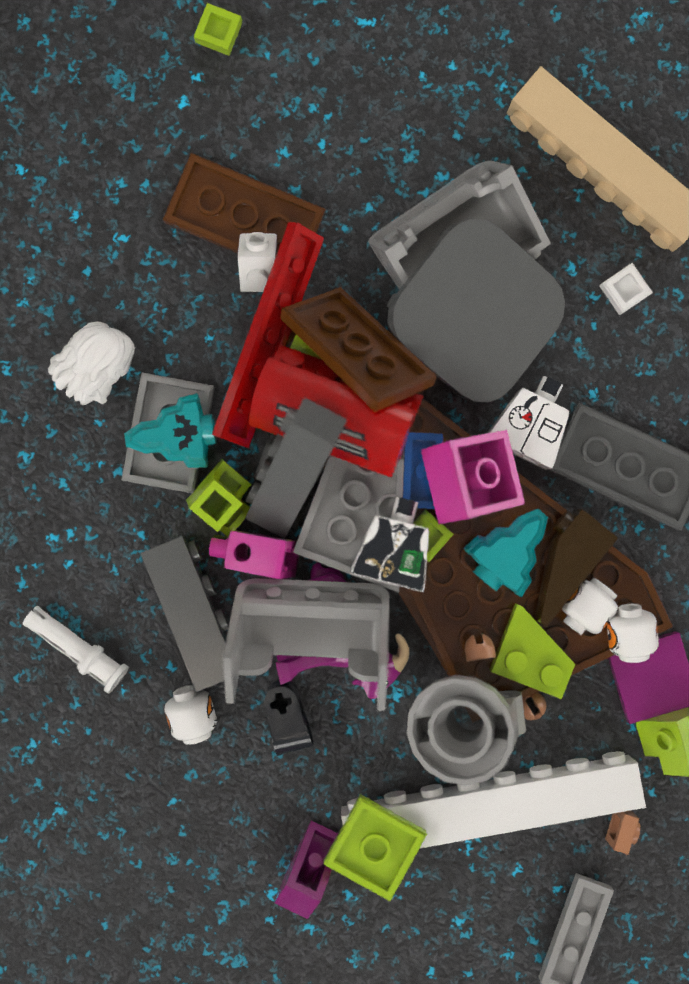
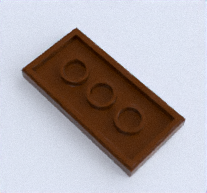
M191 153L163 217V221L168 225L235 253H238L239 238L242 233L261 232L276 234L277 255L288 222H298L317 234L326 209Z
M341 287L282 308L280 319L375 412L434 386L436 375Z

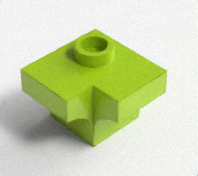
M222 459L186 499L189 509L217 532L221 531L229 537L230 532L235 531L245 520L250 506L242 500V497L251 486V483Z
M689 707L635 722L645 756L659 757L664 775L689 777Z

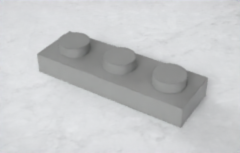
M578 873L575 874L539 974L541 984H581L614 892L610 885Z

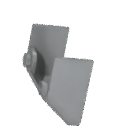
M261 578L248 579L240 583L235 593L223 655L226 704H234L239 675L256 676L263 674L271 667L273 655L348 658V670L354 678L361 681L378 682L377 711H385L389 627L388 591L384 587L372 583Z

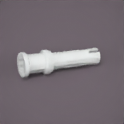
M39 606L34 607L33 611L31 610L23 621L25 627H28L78 664L77 669H79V673L82 675L89 674L104 685V691L108 694L115 689L129 669L126 664L119 665L103 653L104 648L100 645L91 646Z

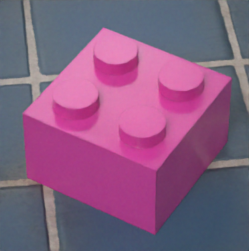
M507 430L452 440L421 449L438 524L469 519L525 504Z

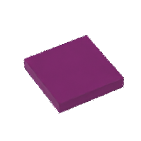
M675 631L658 636L659 646L654 653L650 654V658L646 661L627 663L621 661L619 656L616 655L608 658L626 722L629 724L689 707V663L679 632Z

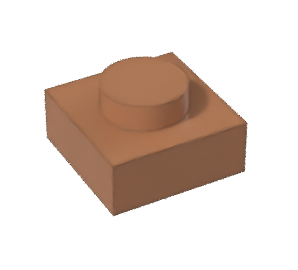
M632 810L613 813L605 838L613 850L628 855L631 845L636 844L641 828L638 822L639 818Z

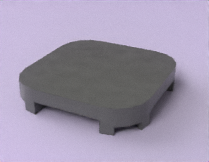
M469 219L449 225L439 234L441 236L402 288L398 293L392 294L386 306L389 308L387 322L390 333L426 365L436 377L453 390L452 393L466 400L488 403L501 398L512 389L556 332L564 317L565 300L562 288L555 278L500 227L488 220Z

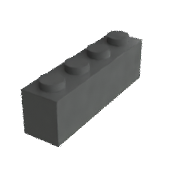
M306 398L302 401L297 412L289 409L279 428L285 435L284 437L279 434L276 436L267 454L273 460L266 459L256 477L262 484L255 482L245 501L251 504L245 519L285 539L347 419Z
M188 535L141 552L196 692L223 682V655L229 621L223 608L217 610L212 597L217 592L210 575H203L198 562L202 561L203 557L195 540L190 541Z

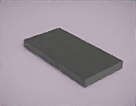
M581 403L575 405L565 427L555 463L552 469H548V471L673 529L682 531L689 516V453Z

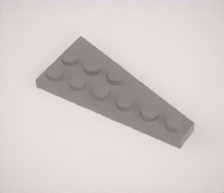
M404 451L392 478L330 455L293 553L351 574L352 565L374 516L377 515L390 519L395 498H403ZM351 574L399 593L398 585Z

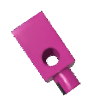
M231 531L229 537L213 535L209 546V555L225 559L224 567L226 569L276 579L296 577L299 555L293 553L297 540L245 531ZM249 547H250V550H251V555H250V557H249V555H248V549H249Z

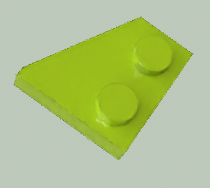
M515 603L490 671L562 699L575 663L525 608Z

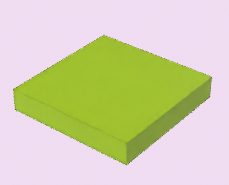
M360 794L328 851L323 864L391 901L426 838L427 832L423 828Z

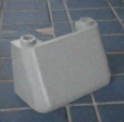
M485 161L473 166L378 230L368 240L375 255L399 290L441 236L439 234L449 225L469 219L488 220L500 227L534 260L541 255V250L551 244L513 166L495 161Z

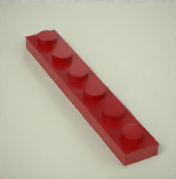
M288 222L212 435L246 448H249L256 429L248 424L257 382L268 358H274L281 345L286 346L291 329L280 319L282 308L302 301L324 241L322 236L298 222Z

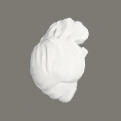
M91 322L70 338V341L63 347L61 353L51 357L48 372L49 375H53L52 380L56 382V387L59 390L67 387L66 395L69 398L74 396L75 401H80L81 405H86L92 401L104 404L110 395L112 384L116 383L120 376H124L128 372L135 347L130 337L124 332L109 328L106 323Z

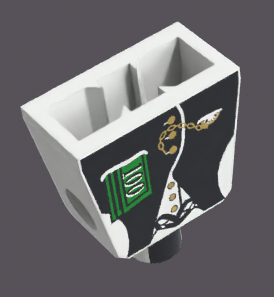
M396 497L390 519L377 515L374 516L352 565L351 574L421 592L424 591L429 529L413 525L418 502Z

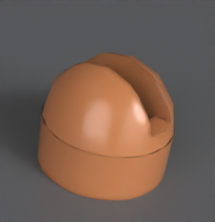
M481 633L480 644H476L474 635L467 639L465 643L466 662L496 657L495 646L489 636Z
M539 692L523 699L525 719L537 720L544 715L546 701ZM529 697L532 698L538 709V712L535 714L532 713L525 701Z

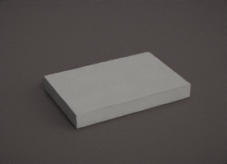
M141 373L131 429L140 422L156 420L161 410L175 406L179 397L196 393L199 394L203 414H210L215 386ZM127 448L121 480L193 493L197 487L200 468H188L183 461H168L161 453L145 454Z

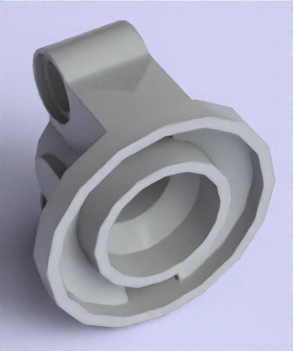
M454 675L435 680L418 694L408 713L407 736L414 756L426 771L445 782L461 785L487 781L502 770L514 749L518 736L526 732L522 692H498L492 686L473 677ZM467 706L476 711L483 719L484 725L476 730H467L461 727L454 715L455 707Z

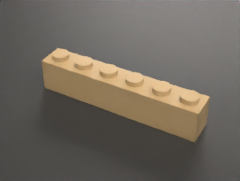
M540 66L512 99L507 111L511 122L523 132L528 131L536 137L540 147L550 155L556 154L567 163V169L575 177L585 178L591 183L596 194L606 202L612 201L622 209L623 216L630 223L636 226L641 225L647 230L656 245L674 252L689 238V189Z

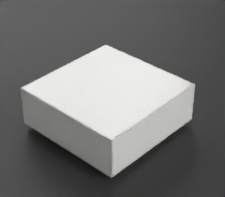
M633 263L599 285L619 315L653 293Z

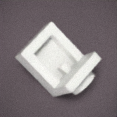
M261 232L240 234L238 268L241 292L264 291L276 258V234Z

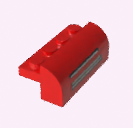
M281 345L274 358H268L261 372L251 403L248 425L284 437L285 433L280 431L279 428L288 410L292 409L297 412L302 401L306 398L347 419L329 455L392 478L403 454L409 431L421 406L423 396L414 394L375 412L322 359Z

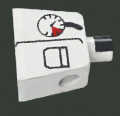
M543 376L535 393L524 388L520 389L487 433L507 430L514 455L544 470L552 469L569 416L567 409L555 404L563 385L552 378Z

